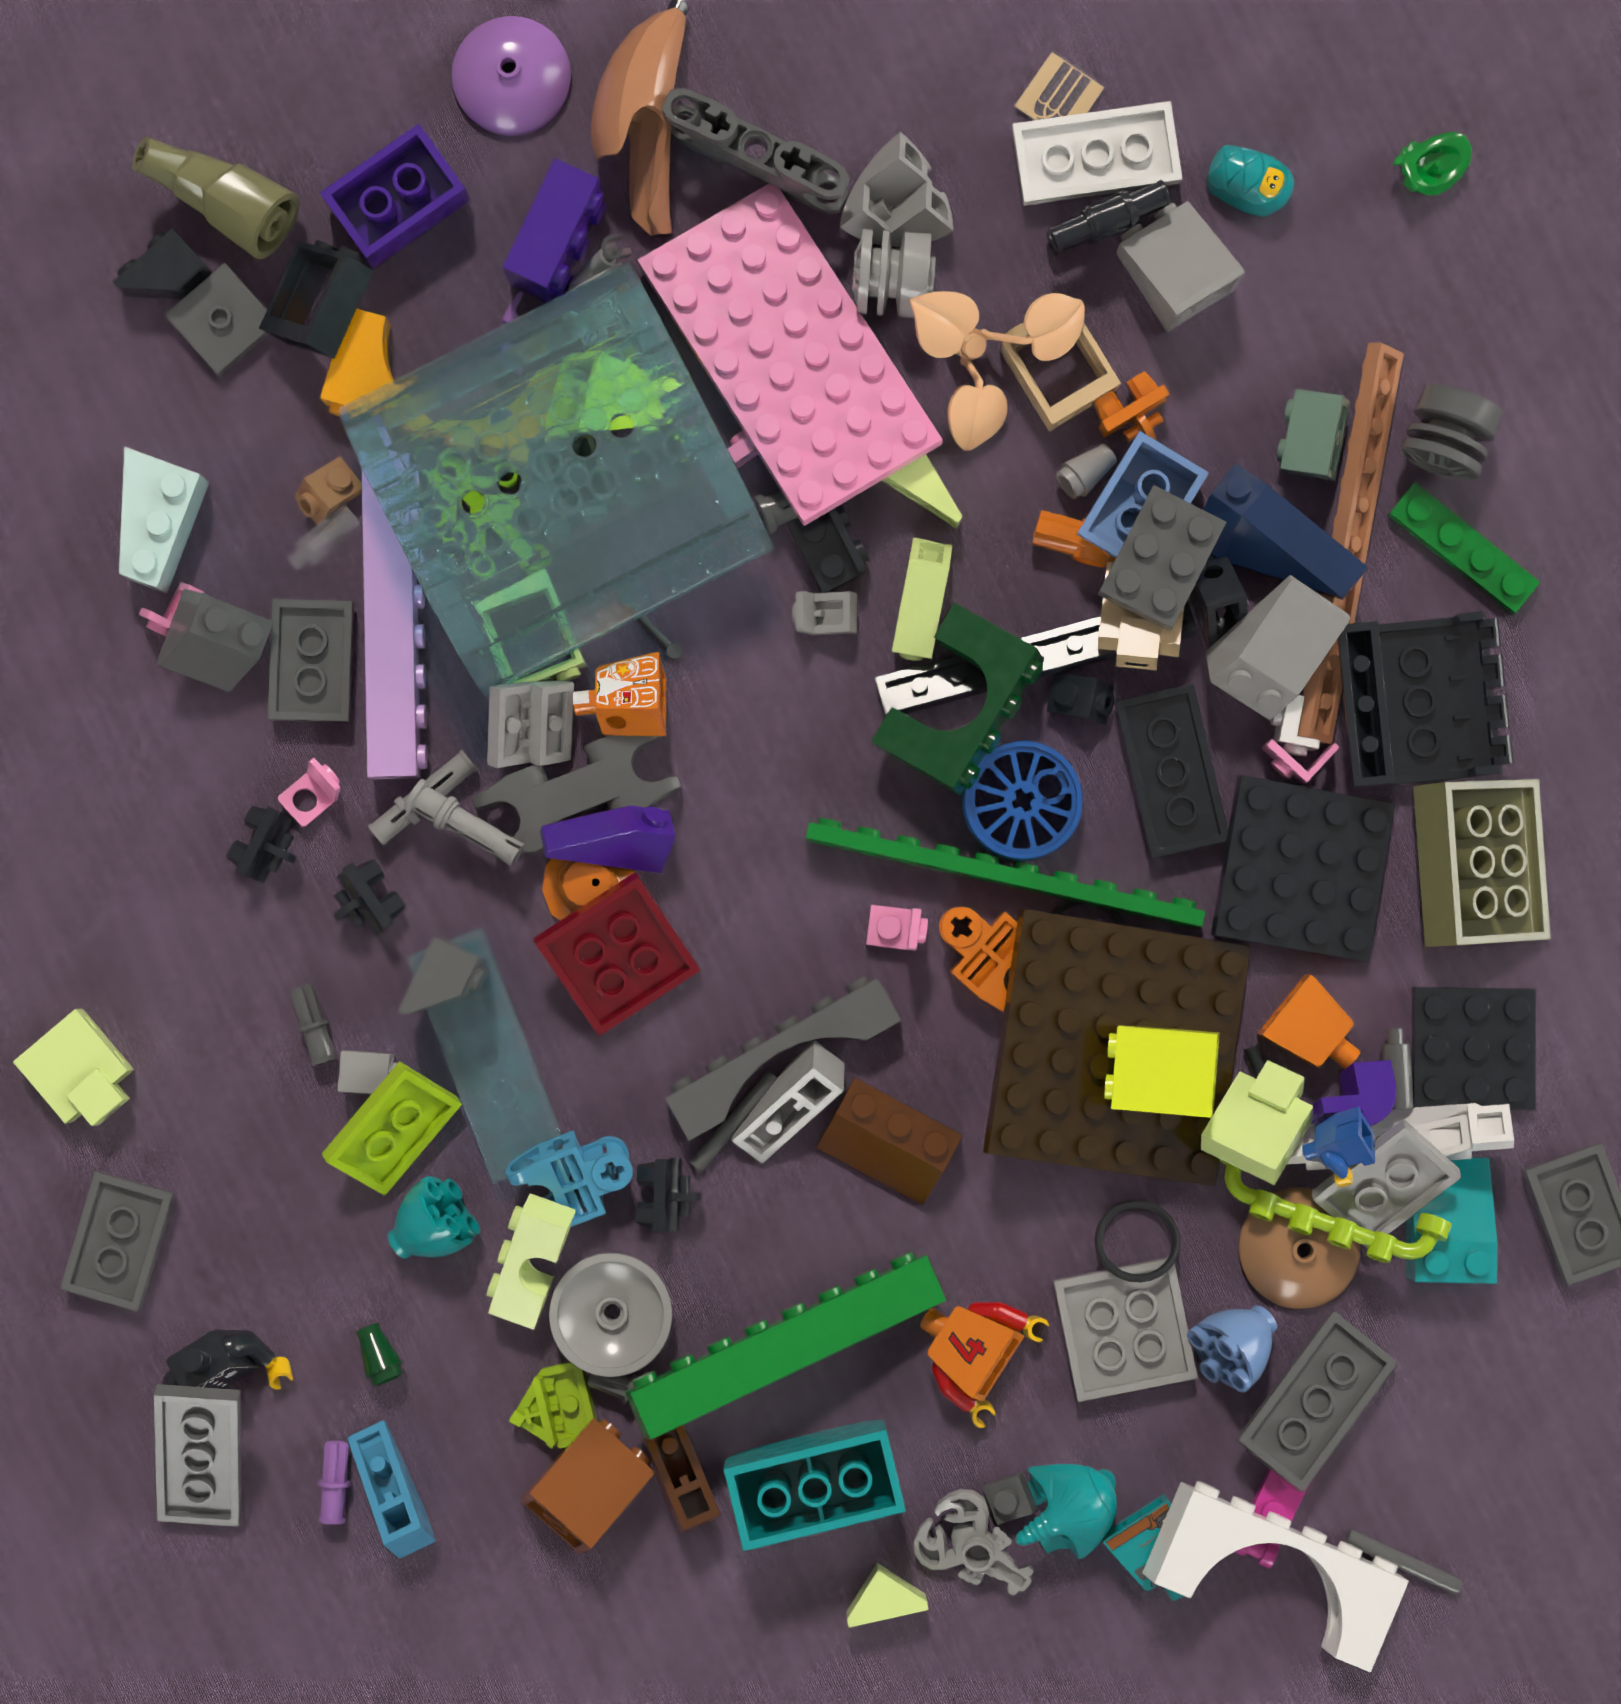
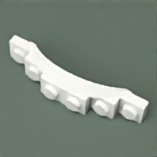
M1471 1103L1394 1109L1382 1121L1372 1127L1376 1141L1404 1118L1449 1160L1472 1159V1151L1514 1148L1509 1104L1481 1106ZM1321 1123L1309 1125L1287 1164L1306 1163V1170L1326 1169L1320 1158L1307 1161L1302 1151V1145L1315 1141V1127Z

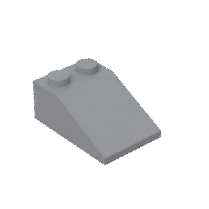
M1290 575L1206 650L1210 682L1268 720H1271L1300 694L1349 623L1350 616Z

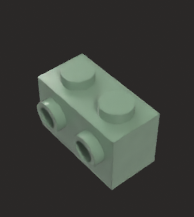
M1295 390L1294 399L1288 400L1285 410V422L1289 423L1286 439L1280 440L1277 451V461L1281 463L1280 469L1289 475L1330 481L1336 480L1351 403L1346 397L1316 391Z

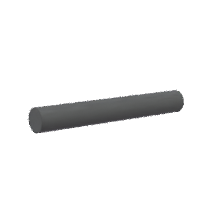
M770 1070L766 1071L689 1161L700 1172L705 1169L735 1134L778 1077Z
M1349 1529L1344 1542L1361 1549L1364 1553L1374 1558L1376 1555L1398 1565V1569L1457 1595L1462 1587L1463 1581L1353 1529Z

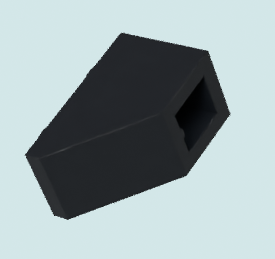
M172 228L167 233L161 232L148 243V250L137 260L131 259L118 270V277L113 283L126 297L183 299L212 272Z

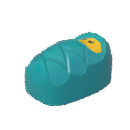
M1225 145L1219 149L1212 160L1206 177V186L1214 196L1245 213L1266 217L1285 206L1293 193L1295 185L1292 172L1279 160L1255 150L1233 145Z

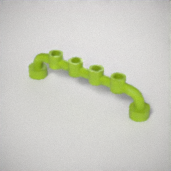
M1220 1159V1162L1226 1165L1224 1178L1227 1189L1235 1198L1251 1205L1248 1212L1250 1215L1269 1222L1272 1221L1274 1214L1290 1219L1287 1227L1304 1235H1311L1313 1227L1328 1232L1327 1242L1343 1249H1350L1352 1242L1362 1244L1368 1247L1366 1253L1368 1257L1382 1263L1389 1264L1392 1255L1409 1260L1424 1257L1433 1250L1438 1240L1447 1241L1452 1226L1449 1221L1441 1217L1420 1213L1415 1230L1422 1234V1236L1415 1243H1405L1389 1234L1360 1227L1347 1219L1332 1217L1320 1213L1310 1206L1300 1203L1295 1204L1281 1199L1268 1191L1247 1187L1241 1180V1171L1244 1170Z

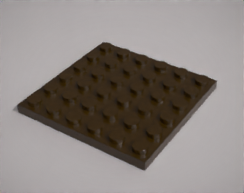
M1019 909L983 1153L1215 1186L1219 1158L1201 1150V1134L1211 1118L1111 1109L1112 1100L1104 1098L1106 1074L1114 1075L1115 1058H1108L1109 1034H1117V1026L1119 1025L1219 1032L1214 1101L1215 1113L1231 1084L1251 946Z

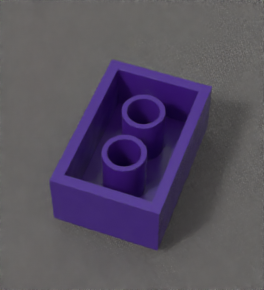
M419 123L320 192L330 210L372 269L471 201L465 187Z
M554 158L502 267L510 286L554 306L558 296L564 298V294L568 291L569 283L573 278L569 272L574 261L581 262L588 249L590 240L586 239V236L592 224L595 226L599 225L606 211L607 204L603 203L604 194L598 177Z

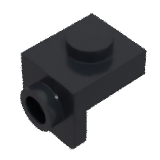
M1056 673L1053 677L1046 712L1054 715L1086 719L1105 725L1107 717L1112 712L1114 706L1113 686L1097 678Z

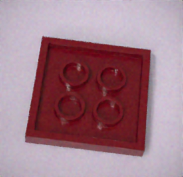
M636 872L533 938L536 947L598 1036H601L701 971Z

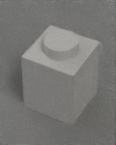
M355 1050L341 1051L338 1091L372 1094L397 1065L395 1054Z

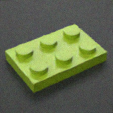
M399 1061L322 1152V1156L326 1163L385 1196L460 1108L462 1103L456 1095Z

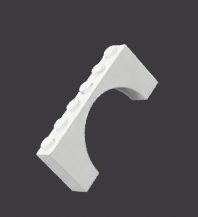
M1197 1481L1195 1487L1183 1482L1180 1483L1142 1572L1147 1578L1159 1586L1191 1598L1196 1587L1207 1572L1224 1557L1239 1549L1263 1543H1277L1297 1548L1303 1551L1313 1562L1322 1578L1326 1591L1328 1617L1321 1647L1333 1657L1371 1672L1409 1582L1396 1573L1398 1565L1376 1555L1373 1562L1362 1558L1363 1551L1343 1541L1339 1542L1338 1547L1325 1542L1328 1537L1327 1535L1308 1526H1304L1302 1532L1290 1527L1291 1520L1272 1511H1269L1267 1517H1264L1254 1512L1256 1508L1254 1504L1239 1497L1233 1496L1231 1502L1218 1497L1220 1493L1218 1489L1203 1482Z

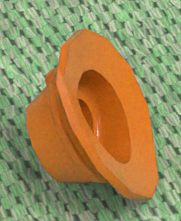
M551 858L545 866L542 891L550 913L557 919L562 920L633 874L635 870ZM593 879H597L599 881L598 886L592 885Z

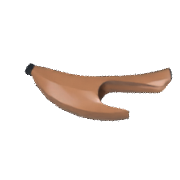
M671 0L667 10L653 14L627 34L611 56L600 79L591 121V141L597 161H600L605 156L618 155L628 133L630 138L629 200L631 217L649 236L665 239L673 235L669 209L671 123L662 112V106L670 90L674 89L685 30V19L689 11L688 5L683 0Z

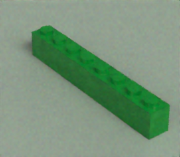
M912 1251L904 1253L890 1260L892 1267L881 1273H878L876 1268L865 1271L854 1277L856 1284L844 1290H841L840 1285L831 1287L817 1294L819 1301L808 1307H805L803 1302L792 1305L781 1311L783 1318L771 1324H768L766 1319L758 1321L744 1328L746 1335L731 1342L729 1336L707 1345L709 1353L696 1359H694L692 1353L669 1363L672 1370L660 1376H656L655 1371H652L632 1380L634 1388L625 1391V1394L644 1438L650 1440L946 1301L927 1255H917L914 1257Z

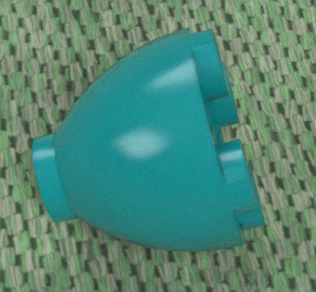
M427 1176L416 1183L405 1195L396 1215L394 1229L388 1232L389 1244L398 1256L404 1259L412 1255L432 1258L446 1256L471 1244L473 1238L480 1233V1225L475 1217L469 1214L462 1202L461 1188L454 1180L448 1178L445 1181H441L438 1178Z

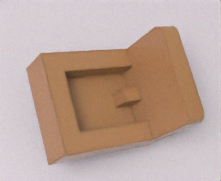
M339 456L305 477L295 493V499L300 510L307 517H311L316 525L320 526L327 521L331 512L361 495L362 482Z

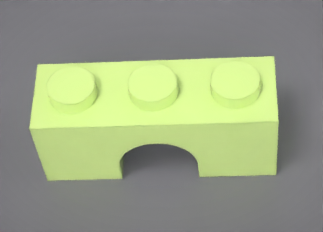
M531 1193L523 1207L515 1206L508 1225V1229L514 1231L512 1240H504L497 1259V1263L503 1264L501 1274H493L486 1296L493 1298L488 1314L533 1330L535 1329L554 1276L535 1269L529 1259L543 1258L554 1263L557 1262L565 1245L576 1212L575 1209Z

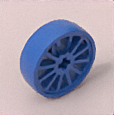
M1015 740L1002 743L991 754L986 753L978 765L981 770L976 782L970 789L965 788L961 797L965 824L977 843L997 857L1016 862H1028L1044 858L1065 845L1077 829L1083 812V790L1077 772L1071 763L1054 748L1030 740ZM1016 754H1030L1033 757L1026 781L1021 779ZM1004 756L1010 758L1015 780L1014 784L994 765V761ZM1039 758L1046 760L1054 767L1053 769L1041 770L1034 775ZM989 769L1007 790L1002 791L980 784L979 779L983 772ZM1050 776L1058 781L1060 791L1055 798L1047 799L1039 792L1038 783L1042 777ZM979 790L1001 797L1003 802L976 807L975 791ZM1016 791H1020L1022 795H1031L1032 801L1028 803L1029 811L1025 812L1022 807L1015 809L1012 806V802L1016 799ZM1065 795H1068L1070 798L1069 811L1051 806L1060 802ZM1004 808L1005 813L988 829L982 827L977 817L978 813ZM1039 810L1065 817L1066 822L1059 833L1039 814ZM1011 817L1013 818V823L1007 842L1004 845L993 839L991 833L1006 819ZM1031 818H1034L1051 836L1050 841L1040 846L1036 845ZM1020 820L1024 821L1029 842L1028 849L1013 848L1012 846Z

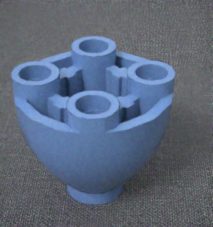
M1259 1305L1253 1306L1250 1310L1240 1308L1218 1311L1200 1321L1187 1332V1338L1202 1361L1199 1368L1205 1378L1213 1383L1220 1380L1222 1383L1244 1393L1260 1378L1266 1368L1271 1353L1272 1334L1277 1330V1323L1272 1314Z

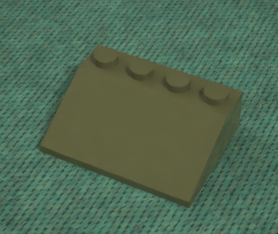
M1539 779L1442 782L1413 786L1425 947L1551 939Z

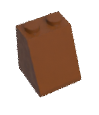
M595 1418L589 1421L520 1498V1501L579 1554L590 1550L655 1474L649 1467L652 1462L648 1456L634 1446L631 1450L619 1440L621 1433L605 1419L601 1422Z

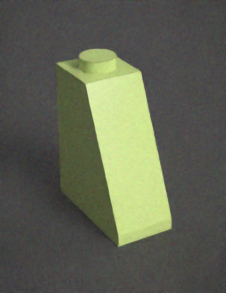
M913 537L892 652H898L904 659L920 661L923 657L932 659L935 643L934 635L938 628L950 568L951 544Z

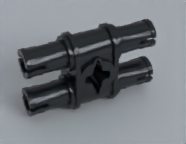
M1159 180L1157 183L1131 194L1127 191H1120L1115 195L1084 207L1076 218L1049 228V231L1045 233L1047 241L1055 256L1085 242L1095 245L1133 228L1140 218L1157 210H1162L1166 205L1171 204V198L1163 180Z

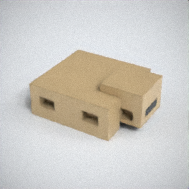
M1107 562L1105 579L1113 565V562ZM1103 598L1098 649L1117 651V667L1157 671L1158 655L1179 657L1184 608L1170 632Z

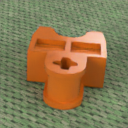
M954 907L949 909L940 919L939 932L942 939L962 956L949 972L978 998L1004 1013L1007 994L1004 977L1007 970L1011 967L1017 922L1006 912H1001L993 923L989 925L970 908ZM966 917L969 920L966 928L970 931L967 936L959 934L954 937L951 933L955 928L951 923L952 919L962 920ZM1011 929H1013L1012 932H1011V933L1004 939V941L997 947V949H996L995 951H992V950L998 945V943L1005 937V935H1006ZM988 956L989 958L981 965V967L973 974V976L970 979H967L974 972V970L982 963V961Z

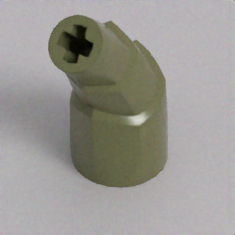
M147 136L140 141L136 148L132 161V169L135 172L172 190L176 197L204 215L207 223L256 259H264L274 253L281 246L296 222L300 208L298 195L241 163L232 164L191 149L184 150Z

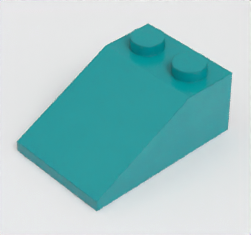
M1472 1157V1159L1450 1160L1460 1169L1461 1178L1406 1220V1243H1415L1422 1236V1234L1415 1230L1420 1213L1441 1217L1452 1224L1447 1241L1438 1240L1433 1250L1422 1258L1406 1259V1278L1414 1282L1497 1284V1233L1489 1158Z

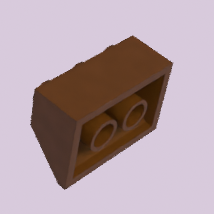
M854 1076L816 1148L923 1205L946 1169L963 1135Z

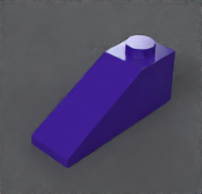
M632 805L543 825L540 830L546 858L662 873L676 837L669 811L661 810L657 807L646 808Z

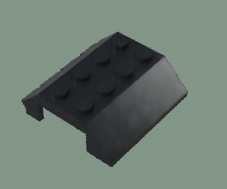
M1478 611L1458 613L1450 618L1378 624V621L1347 624L1337 640L1353 787L1391 786L1503 773L1502 765L1514 764L1511 735H1498V729L1510 727L1507 695L1494 696V689L1506 687L1502 654L1490 655L1489 650L1490 648L1501 647L1498 618L1486 619V613Z

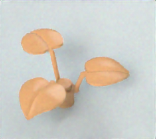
M938 291L910 299L915 320L916 336L921 348L935 358H947L957 354L961 357V365L967 368L975 382V387L971 385L958 387L951 396L948 406L950 431L954 441L964 451L973 450L991 438L1001 428L1007 415V399L1002 390L994 385L983 387V380L972 364V360L979 358L985 352L986 340L990 339L1022 345L1031 343L1032 353L1037 359L1042 361L1057 359L1074 346L1081 334L1085 317V307L1081 299L1072 298L1061 293H1050L1037 298L1029 306L1025 314L1024 328L1028 335L1024 337L989 332L986 329L980 331L975 328L979 321L977 305L970 297L962 293Z

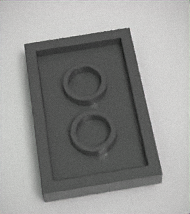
M1153 485L1097 595L1171 632L1226 521Z
M272 599L271 620L274 622L271 627L268 720L351 723L355 603L353 601Z
M1597 1142L1522 1169L1565 1285L1569 1286L1621 1267V1194L1602 1143Z
M95 1171L60 1289L133 1311H140L176 1193L105 1172Z

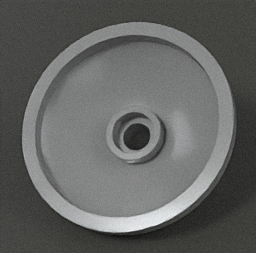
M621 1253L593 1255L581 1260L570 1268L557 1284L550 1303L549 1319L551 1332L560 1351L578 1368L594 1375L607 1377L630 1374L646 1366L663 1348L672 1323L670 1296L659 1275L643 1261ZM610 1304L618 1306L620 1316L615 1319L609 1318L605 1313V1308Z

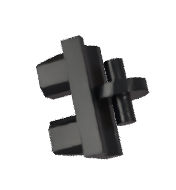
M252 806L244 819V825L255 830V833L249 845L239 840L232 843L226 858L237 867L235 872L264 884L270 871L277 873L283 859L294 864L298 857L288 851L294 839V836L289 833L295 820L291 816L269 806L267 809Z
M375 859L361 863L358 866H355L352 862L342 868L343 872L337 876L345 890L343 889L334 895L342 908L336 911L333 916L337 922L348 917L356 929L364 925L366 920L378 937L390 928L393 921L404 911L406 905L395 891L390 892L379 900L377 899L371 887L381 882L385 876Z
M682 1158L655 1159V1162L639 1164L637 1166L638 1186L654 1187L653 1202H638L635 1222L636 1224L653 1227L652 1233L679 1231L680 1217H689L690 1201H702V1192L690 1191L691 1176L681 1175Z

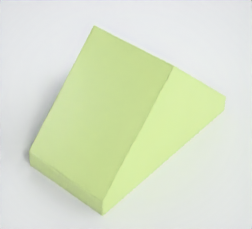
M877 1563L847 1609L848 1627H854L926 1611L929 1608L924 1592Z

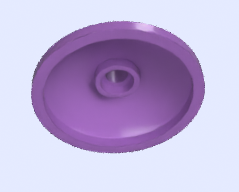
M505 16L479 25L465 37L454 57L452 84L460 107L475 124L494 134L519 136L541 129L559 114L569 95L571 68L562 43L548 28L528 18ZM511 62L516 65V68L512 73H505L502 71L503 65Z

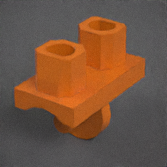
M1143 371L1126 383V387L1135 400L1133 403L1123 407L1114 391L1108 392L1094 402L1097 415L1101 420L1098 429L1104 439L1133 422L1134 426L1123 432L1128 442L1134 440L1139 431L1156 440L1152 428L1162 423L1163 418L1158 411L1147 418L1144 414L1166 402V397L1170 393L1164 384L1158 387L1154 380Z

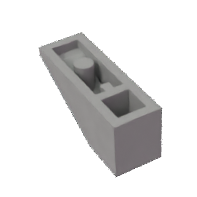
M814 1040L785 1067L732 1136V1142L760 1163H764L844 1091L845 1063Z

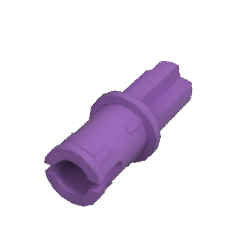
M332 1440L327 1441L324 1445L323 1477L318 1480V1485L322 1487L319 1522L323 1524L345 1523L346 1487L351 1486V1481L347 1480L349 1445L344 1441Z

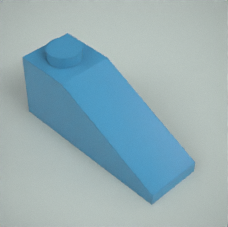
M382 1420L347 1437L383 1545L400 1559L436 1542L424 1504L387 1423Z

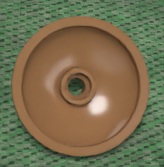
M1290 1187L1273 1192V1194L1281 1199L1295 1204H1304L1318 1210L1320 1213L1329 1215L1313 1200L1312 1190L1314 1189ZM1248 1213L1240 1230L1238 1254L1246 1278L1263 1297L1283 1307L1308 1309L1330 1302L1349 1285L1359 1264V1243L1352 1242L1350 1249H1343L1327 1242L1328 1232L1313 1227L1311 1235H1304L1289 1229L1287 1226L1290 1219L1274 1214L1272 1221L1269 1222L1258 1219ZM1302 1243H1308L1311 1248L1310 1254L1304 1258L1299 1257L1297 1254L1298 1246Z

